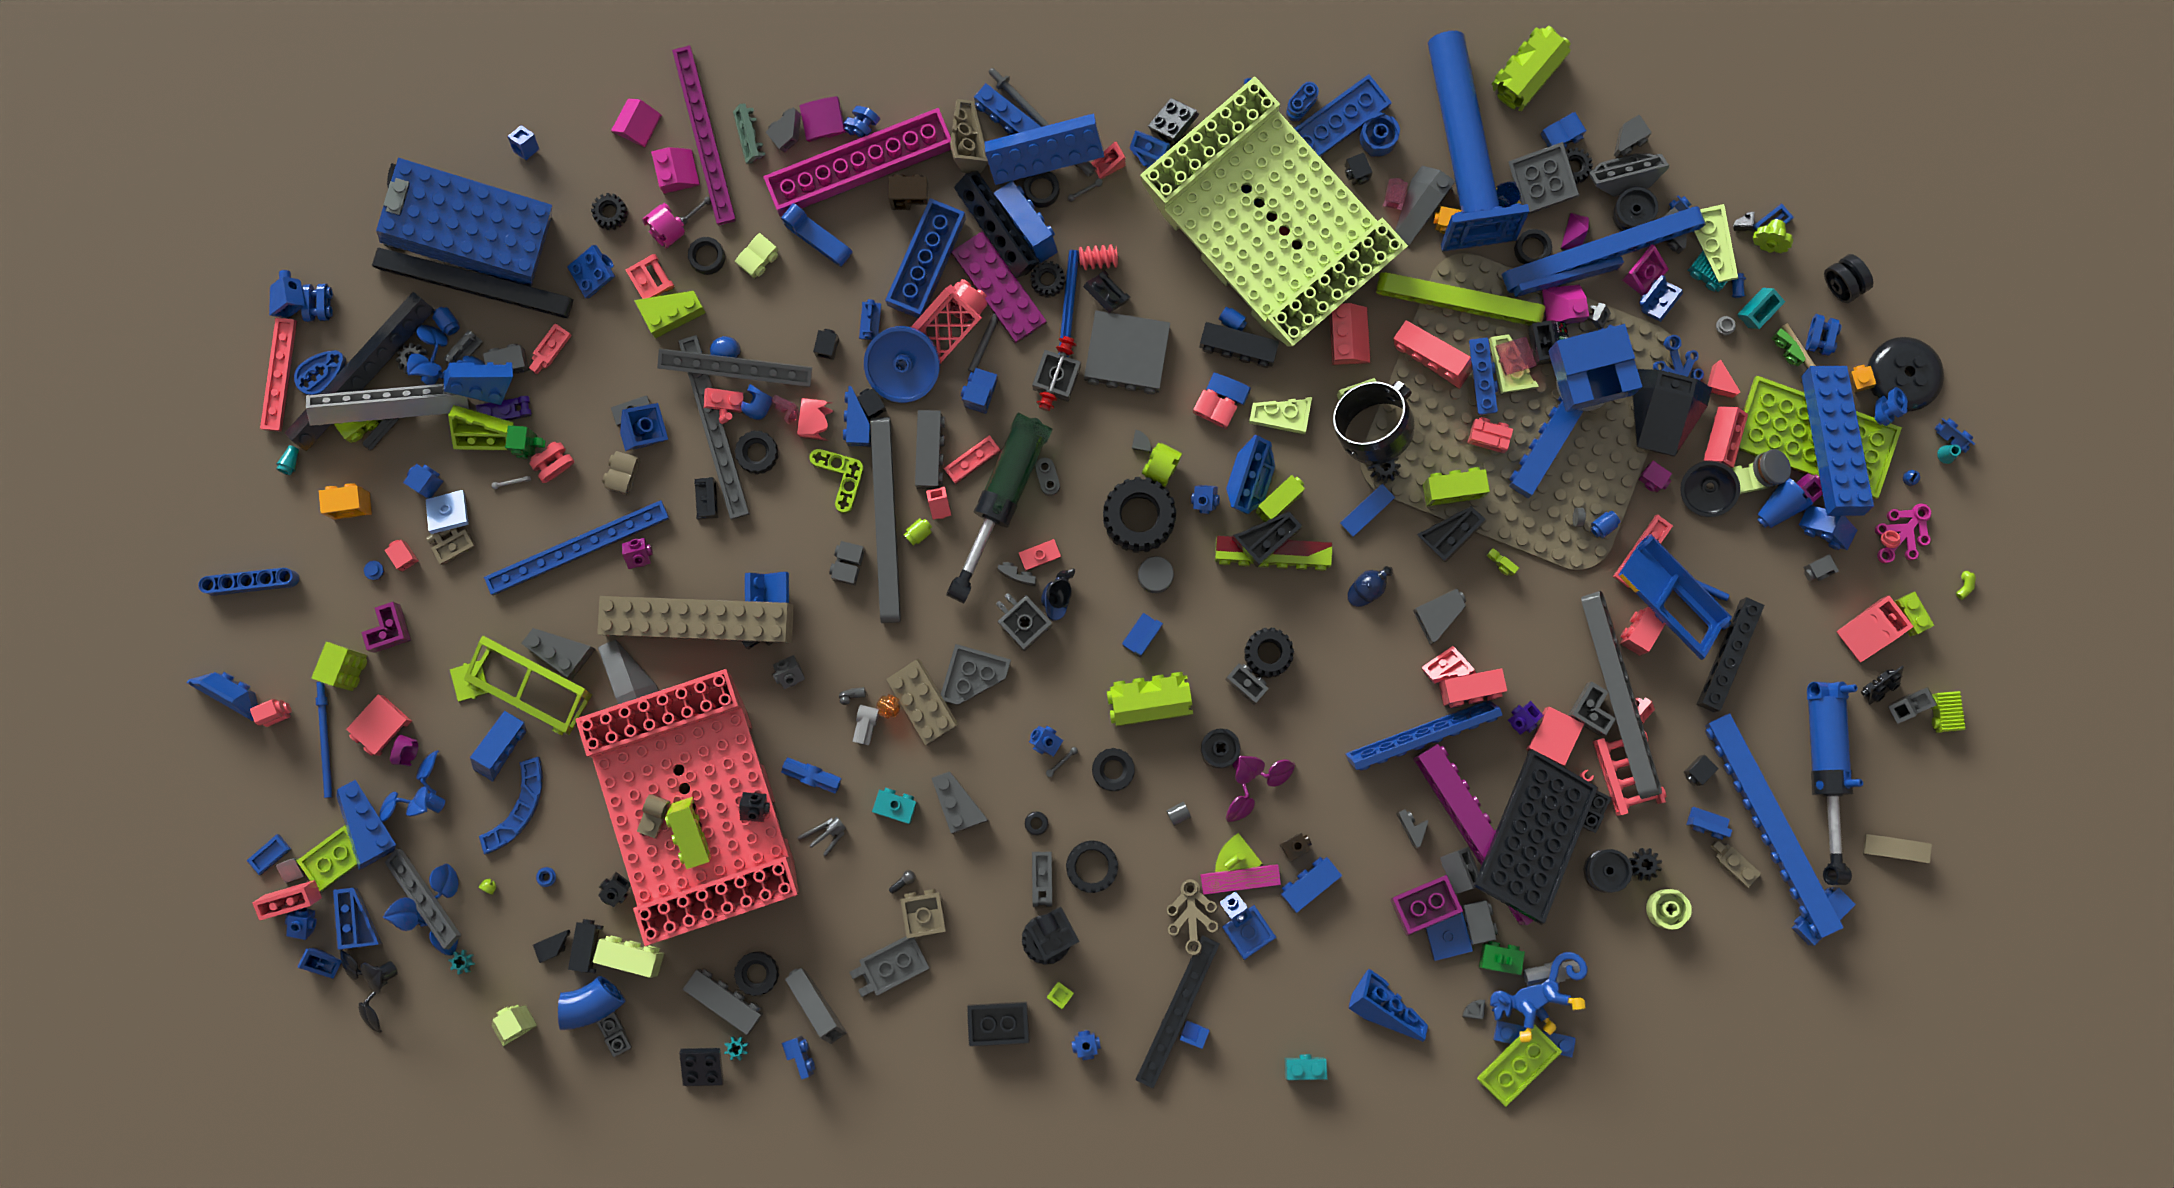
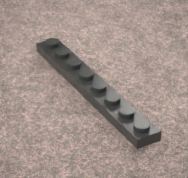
M659 349L658 369L811 386L812 367L668 349Z

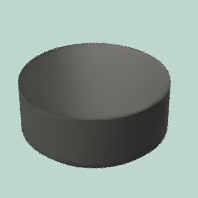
M1575 508L1573 512L1574 527H1582L1586 519L1585 509Z

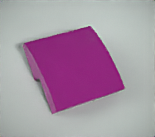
M839 97L823 98L799 105L807 141L812 142L823 137L831 138L846 132L844 130L845 126L843 125L844 121Z

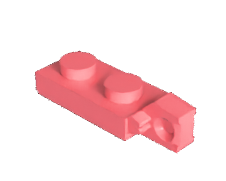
M555 323L534 350V355L531 358L534 361L529 369L538 375L543 367L547 368L550 366L572 335Z

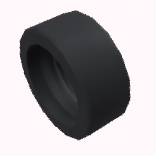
M1048 171L1027 177L1024 183L1026 199H1030L1034 206L1039 208L1052 205L1059 196V181L1056 176ZM1037 179H1047L1053 186L1052 194L1045 199L1036 198L1031 193L1032 183Z
M1527 230L1521 234L1515 243V256L1523 265L1548 257L1552 251V241L1542 230ZM1528 238H1536L1544 245V252L1539 258L1533 259L1524 254L1522 246Z
M701 237L690 245L688 259L698 273L711 275L723 267L725 252L716 239ZM709 245L714 247L717 251V260L709 266L700 265L696 260V252L703 246Z

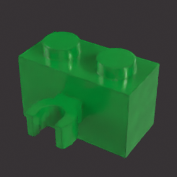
M508 425L505 448L511 454L516 455V458L528 459V457H532L535 454V447L545 448L546 440L538 438L537 434L528 427Z
M1488 941V945L1482 944L1479 967L1521 975L1525 952L1519 951V946L1508 945L1507 948L1500 947V943Z

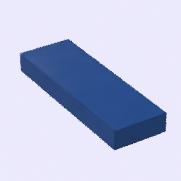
M1381 484L1340 524L1354 537L1395 498L1394 495Z

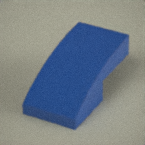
M1213 373L1206 390H1213L1219 396L1229 398L1235 403L1244 405L1251 387L1226 376Z

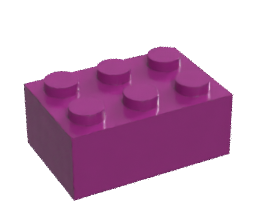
M1447 875L1397 895L1390 900L1406 937L1463 912Z

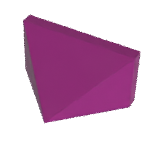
M1570 213L1560 249L1569 250L1583 245L1588 232V217Z

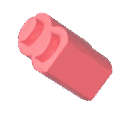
M1208 389L1207 391L1203 390L1192 413L1227 429L1237 406L1234 405L1235 402L1229 398L1221 399L1218 397V393Z
M276 699L269 700L250 709L254 722L259 726L264 725L265 727L290 718V713H292L291 707L287 702Z

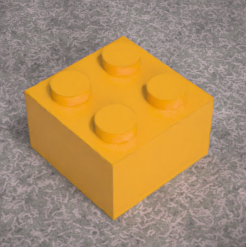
M355 483L345 484L341 488L328 486L325 487V490H319L321 514L336 520L372 515L370 492L363 489V487L357 486Z

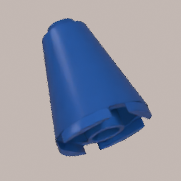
M1789 478L1785 483L1777 486L1757 514L1759 516L1757 521L1764 528L1767 526L1772 528L1813 505V502L1809 497L1805 499L1804 490Z

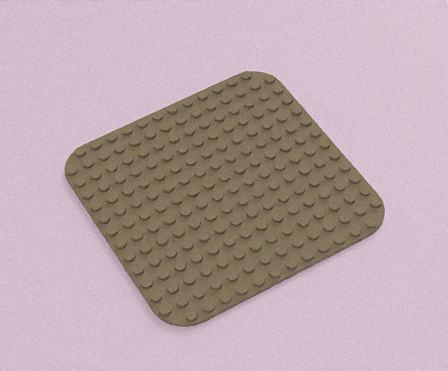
M1459 253L1447 257L1434 269L1429 280L1431 282L1544 305L1542 290L1515 297L1514 292L1508 293L1501 275L1513 268L1472 253ZM1587 298L1589 315H1593L1594 312L1591 311L1590 306L1594 305L1597 307L1599 302ZM1420 303L1412 324L1470 357V339L1488 338L1489 340L1491 337L1509 334L1520 353V358L1524 365L1529 368L1532 379L1537 382L1539 387L1501 394L1495 370L1493 379L1497 381L1498 392H1495L1498 411L1497 413L1479 415L1473 370L1459 389L1420 362L1414 360L1407 353L1400 352L1388 384L1393 385L1395 381H1400L1411 390L1412 394L1406 401L1414 417V435L1407 449L1398 456V460L1395 462V464H1400L1401 467L1396 469L1400 473L1398 476H1394V481L1388 479V482L1384 484L1381 478L1377 483V476L1370 477V474L1374 471L1367 469L1371 464L1360 462L1361 472L1365 481L1374 491L1383 484L1394 495L1395 498L1393 500L1442 520H1446L1472 506L1486 519V522L1476 533L1570 570H1584L1600 563L1611 551L1649 450L1638 448L1636 444L1632 396L1606 402L1595 410L1583 411L1530 498H1526L1509 487L1512 482L1509 478L1515 470L1518 471L1521 465L1519 462L1524 454L1528 456L1531 451L1529 446L1533 439H1538L1541 435L1538 431L1544 422L1548 423L1550 420L1548 415L1552 408H1557L1560 404L1558 401L1560 395L1557 390V379L1552 363L1535 366L1528 333L1529 325ZM1607 306L1611 314L1604 329L1609 324L1612 326L1626 325L1637 369L1653 370L1655 362L1664 361L1668 367L1675 370L1670 351L1664 346L1665 338L1671 336L1669 332L1658 325ZM1544 311V316H1543V321H1542V322H1545V321H1546L1545 311ZM1587 319L1585 322L1566 324L1569 338L1601 330L1596 328L1593 322ZM1489 343L1490 355H1491V362H1494V361H1493L1492 352H1491L1490 343ZM1380 404L1364 443L1377 441L1392 432L1402 417L1403 409L1391 404ZM1479 417L1488 418L1490 423H1506L1509 425V428L1513 429L1509 447L1505 454L1468 444L1470 431L1475 419H1479ZM1382 464L1380 468H1383L1384 471H1386L1388 467H1385V465ZM1480 467V470L1486 469L1490 492L1483 499L1426 507L1423 483L1430 477V474L1442 473V475H1448L1450 471L1461 470V473L1469 472L1468 469ZM1575 508L1585 509L1586 519L1582 527H1574L1573 512ZM1613 511L1620 519L1618 527L1604 538L1594 536L1591 532V523L1605 512Z

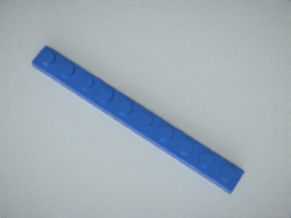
M660 500L484 577L491 595L498 594L670 519L663 501Z

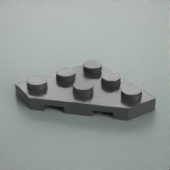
M955 644L941 691L942 698L945 702L960 705L1006 679L1011 659Z

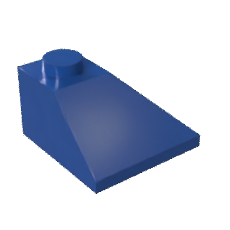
M658 403L622 410L620 434L625 451L647 447L668 440Z

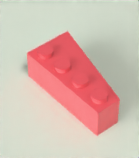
M1407 320L1393 338L1395 348L1398 351L1407 353L1414 360L1420 362L1459 389L1472 372L1470 356Z

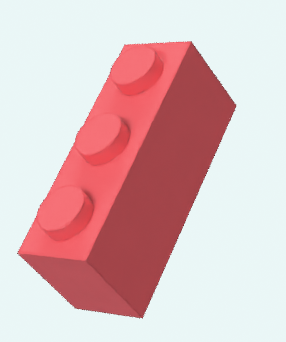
M1718 407L1707 450L1705 451L1704 461H1719L1734 468L1748 417L1746 412L1738 407Z
M313 880L265 894L252 902L260 921L309 907L319 901L322 896L316 881Z

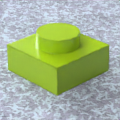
M1058 981L1047 998L1063 1009L1074 993Z

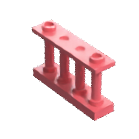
M1605 738L1593 741L1616 816L1627 814L1629 806L1656 799L1657 804L1666 802V792L1663 786L1661 787L1662 794L1645 799H1641L1639 795L1628 799L1624 798L1621 790L1624 787L1634 785L1635 781L1633 777L1623 780L1617 779L1615 771L1629 766L1628 758L1614 761L1611 760L1609 754L1611 750L1624 747L1622 739L1610 743L1605 741Z

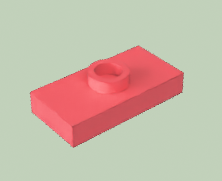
M1054 539L1019 552L1025 571L1061 558Z

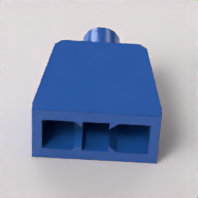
M289 270L279 271V279L270 286L269 316L288 319L305 305L301 281L291 278Z

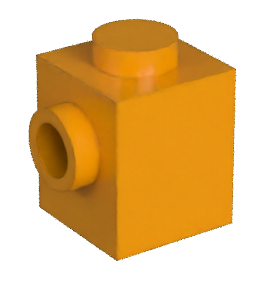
M1441 206L1439 211L1434 214L1433 223L1436 224L1435 230L1445 234L1451 216L1461 212V210Z
M1860 365L1853 368L1854 371H1851L1849 377L1855 393L1875 387L1876 381L1871 366L1865 367V365Z

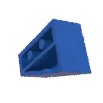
M487 362V365L449 363L444 375V392L501 405L513 378L512 362H506V365H493V362Z
M504 711L470 756L473 770L494 781L509 755L513 752L517 742L524 737L526 733L525 723Z

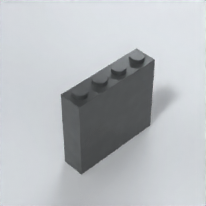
M1095 310L1084 381H1088L1087 383L1091 385L1106 384L1109 388L1125 387V390L1128 391L1144 390L1146 394L1159 393L1170 322Z

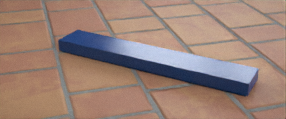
M1620 256L1520 283L1513 292L1515 297L1615 271L1623 265L1624 260Z

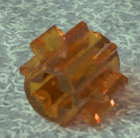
M890 694L887 697L882 696L876 705V708L879 709L878 714L887 719L890 716L895 717L901 708V705L898 704L899 699Z

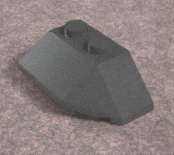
M1636 153L1601 162L1590 172V177L1596 187L1615 197L1633 187L1650 188L1669 169V164L1662 154Z

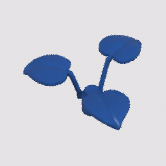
M421 325L417 328V335L425 343L434 344V351L430 362L421 354H411L407 361L408 376H421V380L427 385H435L439 378H444L446 370L442 372L441 366L434 363L438 345L446 346L448 339L438 328ZM464 356L462 360L456 362L485 365L482 360L473 356Z
M439 750L432 752L421 762L416 779L421 780L424 787L417 791L414 799L397 798V792H392L385 798L379 813V818L382 822L392 815L398 802L409 804L406 810V815L408 816L425 813L427 808L436 813L443 809L445 799L435 795L437 791L433 790L426 783V778L433 769L436 756L440 752Z
M446 863L436 867L431 872L429 877L430 886L434 891L438 892L435 898L438 899L441 895L446 898L454 896L459 884L455 870ZM408 897L395 901L383 916L384 919L403 931H410L418 924L421 927L428 926L416 909L415 901ZM430 932V941L438 951L445 955H454L453 952H456L458 940L450 949H443L433 932Z

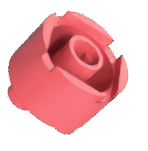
M964 279L954 285L955 292L981 315L987 306L985 299L987 295L979 289L975 290L972 288L971 284ZM953 298L950 301L951 310H959V303ZM952 313L955 317L960 319V313ZM964 313V322L967 323L969 320L973 322L975 320L971 314Z

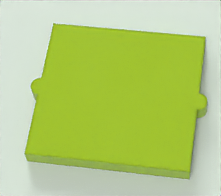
M476 661V663H475V665H474V667H473V670H472V672H471V675H472V673L474 672V670H475L476 666L478 665L479 661ZM467 663L450 669L458 702L470 698L476 699L477 696L488 693L482 689H479L477 692L468 687L469 683L464 680L470 665ZM482 666L476 677L487 683Z

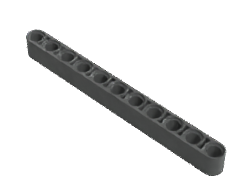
M890 417L871 418L870 425L881 623L901 622L891 420Z
M1602 591L1582 596V605L1638 794L1641 799L1662 794L1660 781L1605 597Z

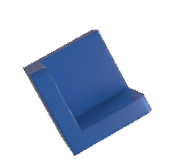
M1186 1021L1179 1039L1203 1049L1210 1030L1193 1022Z

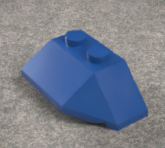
M1254 435L1238 452L1226 488L1231 507L1245 514H1249L1265 500L1275 470L1274 456L1271 449L1272 443L1258 435Z
M214 672L187 681V684L249 720L254 721L250 709L257 706L258 703L255 692L249 690L251 686L242 681L237 683L233 680L234 676L223 672V674Z

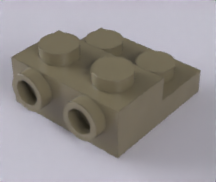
M930 889L925 890L924 895L916 896V892L904 894L905 898L900 900L907 938L946 932L940 892Z

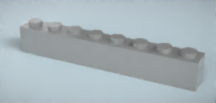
M444 384L306 395V410L310 426L448 414L453 405L469 409L468 397L444 392Z

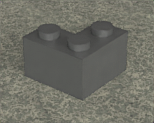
M1593 682L1586 684L1568 715L1584 723V727L1601 737L1607 735L1616 719L1599 709L1608 691Z

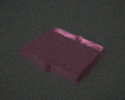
M1527 337L1495 346L1499 356L1498 362L1501 363L1505 376L1537 366Z

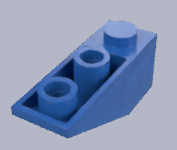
M848 386V392H845V403H848V408L844 410V422H847V429H843V440H846L848 446L871 447V426L852 386Z

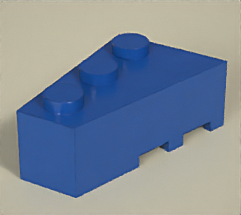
M358 888L333 890L338 950L381 945L382 942Z

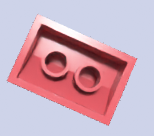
M1342 303L1329 314L1332 365L1370 363L1367 307L1352 303Z

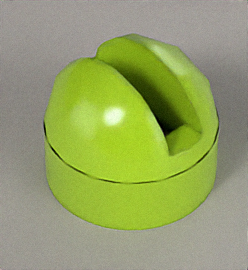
M490 878L485 879L478 888L492 895L496 889L495 881L491 882Z

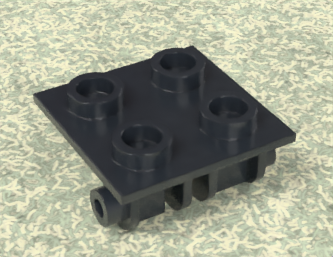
M1903 666L1896 671L1893 669L1886 670L1876 678L1877 681L1873 680L1872 683L1870 682L1863 687L1861 693L1864 697H1869V705L1875 701H1881L1888 691H1894L1901 685Z

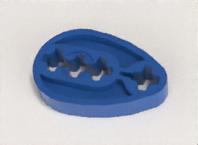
M335 350L322 352L308 358L295 371L294 381L297 388L306 395L320 394L345 367V356ZM335 356L338 357L339 362L337 364L333 359ZM320 368L323 369L324 374L322 376L318 371ZM312 374L317 375L315 382L312 381ZM305 380L308 381L309 386L307 388L304 386L305 384L303 383Z

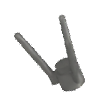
M838 817L830 818L827 822L798 836V840L826 827L827 831L812 842L810 847H814L829 834L833 837L837 835L823 853L824 856H827L838 840L845 835L843 831L846 827Z

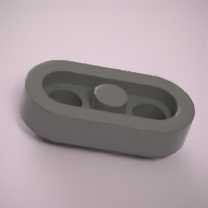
M1041 458L1035 466L1041 490L1044 494L1053 496L1060 489L1056 469L1051 459ZM1047 464L1049 467L1047 470H1043L1041 466ZM1052 482L1054 486L1052 488H1048L1047 483Z

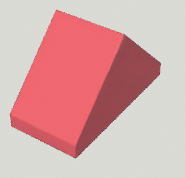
M1114 142L1104 151V157L1095 159L1091 164L1097 168L1096 173L1102 179L1125 167L1126 157L1118 143Z
M1721 360L1716 362L1712 366L1708 386L1712 387L1711 393L1729 398L1735 397L1740 393V390Z

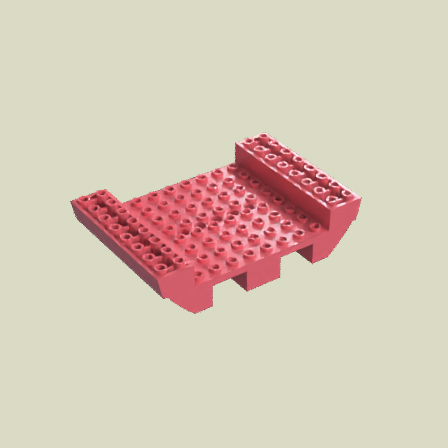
M727 669L575 719L586 756L593 759L638 906L633 908L644 946L798 895L799 888L788 840L784 839L773 806L775 802L765 767L760 764L750 733L752 726L747 710ZM677 765L684 767V773L680 776H677L674 772ZM684 783L690 786V791L687 794L680 792V787ZM743 792L767 794L770 811L769 814L765 815L764 822L740 820L739 804ZM653 794L671 801L670 804L693 797L696 805L695 814L699 815V821L702 824L701 830L704 832L711 854L710 862L686 869L685 864L680 862L678 855L680 853L679 847L673 843L672 835L674 833L672 828H668L665 818L656 839L637 832L644 814L642 809L649 795Z

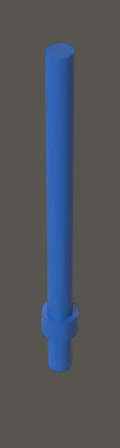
M316 682L317 697L315 700L319 714L324 798H331L332 784L326 711L328 697L325 696V683Z

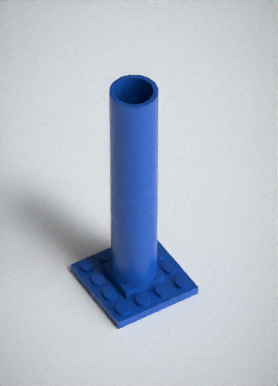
M1447 31L1437 34L1428 41V48L1461 212L1455 213L1450 218L1441 243L1442 252L1516 241L1529 214L1528 204L1522 205L1520 203L1505 208L1499 206L1465 36L1460 31Z

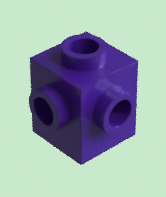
M1530 701L1523 707L1518 705L1511 711L1513 715L1508 721L1513 729L1521 735L1526 730L1528 733L1538 726L1536 723L1544 715Z

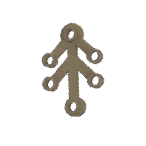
M1189 879L1182 883L1181 895L1166 909L1169 916L1176 917L1179 914V908L1187 900L1188 907L1174 924L1169 925L1168 933L1171 936H1178L1180 928L1188 920L1190 940L1186 943V951L1192 956H1197L1202 952V944L1198 941L1197 919L1207 927L1210 933H1216L1219 930V925L1216 921H1211L1196 908L1195 899L1202 903L1210 914L1216 913L1218 906L1214 901L1208 900L1200 893V885L1197 881ZM1190 886L1194 887V891L1192 893L1188 892V888ZM1210 904L1215 905V908L1212 911L1208 910V906ZM1172 907L1176 908V912L1174 914H1170L1169 912ZM1211 924H1216L1215 930H1210ZM1172 927H1177L1176 933H1171ZM1193 945L1198 946V950L1195 952L1191 950Z

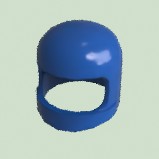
M750 384L747 391L752 394L753 398L750 404L742 401L741 410L747 417L761 420L767 415L774 399Z

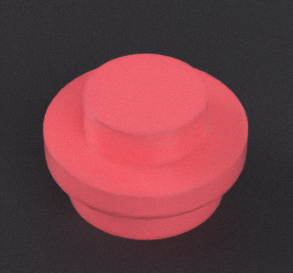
M1892 530L1886 531L1880 537L1881 543L1888 548H1896L1901 542L1900 535Z

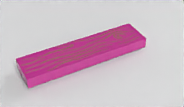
M1278 864L1200 874L1203 895L1281 885Z

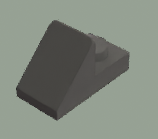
M1404 809L1396 813L1413 847H1420L1429 820L1414 826L1413 822H1415V819L1410 811L1407 812Z

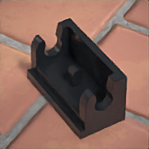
M713 477L695 479L697 520L718 518L716 480Z

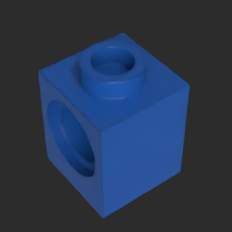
M522 125L508 136L513 152L525 160L539 150L534 133Z

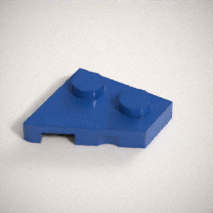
M1135 131L1129 149L1134 155L1138 156L1143 166L1149 168L1169 150L1171 144L1141 131Z

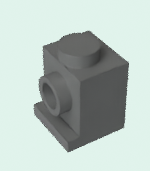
M1830 554L1804 567V574L1809 581L1816 578L1820 581L1839 572Z

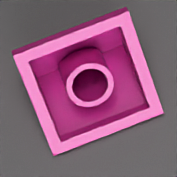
M627 99L611 132L645 147L662 115L642 100Z
M1651 245L1622 280L1642 296L1648 293L1656 279L1658 280L1661 275H1665L1669 270L1655 245Z

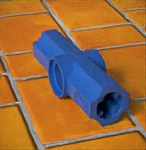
M788 757L781 773L799 779L802 783L815 788L817 786L835 794L842 778L824 772L823 769Z

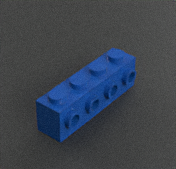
M987 83L974 96L975 107L989 115L994 123H999L1010 135L1041 127Z

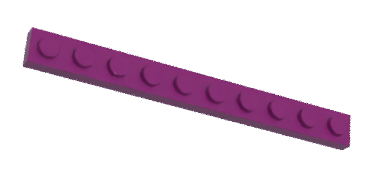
M689 45L674 49L672 52L717 225L735 222L736 218L692 48Z

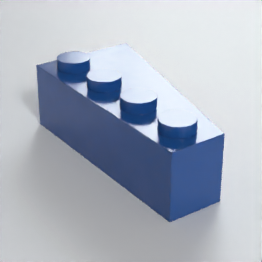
M354 780L337 789L336 797L345 821L358 869L361 870L395 851V842L357 781Z

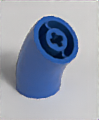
M598 976L594 981L580 989L562 992L558 1002L559 1029H575L598 1022L625 1003V998L614 984L602 976Z

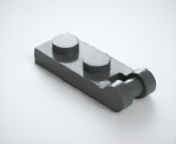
M1032 852L1033 907H1039V905L1052 907V852ZM1038 891H1046V897H1039Z

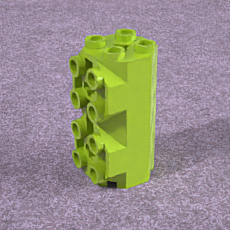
M1551 26L1541 29L1536 27L1530 34L1528 41L1522 43L1517 54L1512 55L1506 63V67L1501 69L1495 76V80L1491 85L1494 92L1498 90V99L1509 108L1515 109L1520 107L1518 111H1522L1568 57L1571 51L1569 48L1571 45L1570 41L1559 36Z
M1183 672L1171 673V677L1164 678V675L1152 676V681L1136 678L1133 679L1132 683L1125 684V681L1113 682V687H1110V691H1107L1108 705L1112 704L1113 710L1110 711L1111 724L1115 723L1116 727L1193 715V710H1189L1192 706L1189 682H1184L1188 680L1187 675L1183 676Z

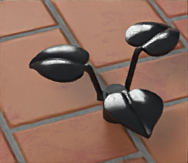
M343 949L339 950L341 963L347 975L354 980L358 979V975H363L373 991L364 1001V1004L362 1002L358 1004L361 1018L371 1029L382 1032L378 1016L369 1006V1001L381 992V988L388 983L387 980L398 974L395 965L391 961L380 967H373L363 963L361 964V970H359L356 961Z

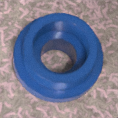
M541 868L537 872L536 880L539 885L549 887L555 883L556 873L552 868ZM546 873L550 875L548 881L544 880V875Z

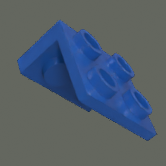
M789 572L769 574L745 573V601L789 603Z

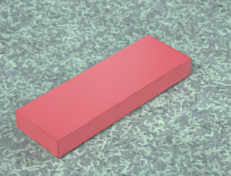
M989 435L947 465L944 470L953 483L957 484L1000 453L1001 450Z

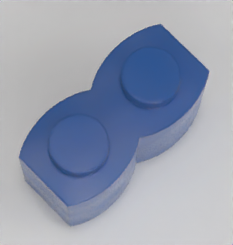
M1573 112L1543 129L1540 135L1548 147L1563 142L1566 149L1568 147L1567 144L1571 142L1575 144L1584 138L1583 135L1586 129L1577 114Z

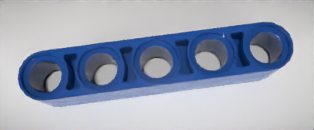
M288 568L212 575L201 578L198 587L201 592L212 596L289 588L298 584L299 575ZM290 573V579L285 582L286 574ZM270 575L271 581L266 584L265 580ZM251 577L252 582L247 586L246 582ZM232 580V586L228 588L227 583ZM213 582V588L209 590L208 585Z

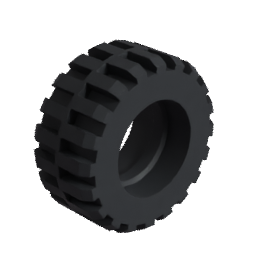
M1135 477L1133 480H1124L1122 484L1118 483L1114 490L1110 491L1104 503L1103 523L1107 534L1117 546H1122V549L1126 551L1129 549L1133 550L1134 553H1139V551H1144L1145 553L1153 548L1157 549L1163 542L1165 543L1174 529L1176 521L1174 499L1170 496L1167 488L1164 489L1158 481L1156 483L1151 481V478L1140 479V477ZM1143 498L1155 505L1158 518L1150 530L1134 532L1124 525L1121 513L1124 505L1129 500Z

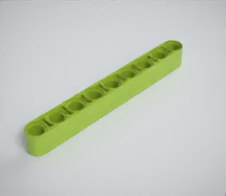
M1386 272L1379 274L1376 288L1377 294L1529 326L1532 323L1542 322L1545 306L1538 303Z

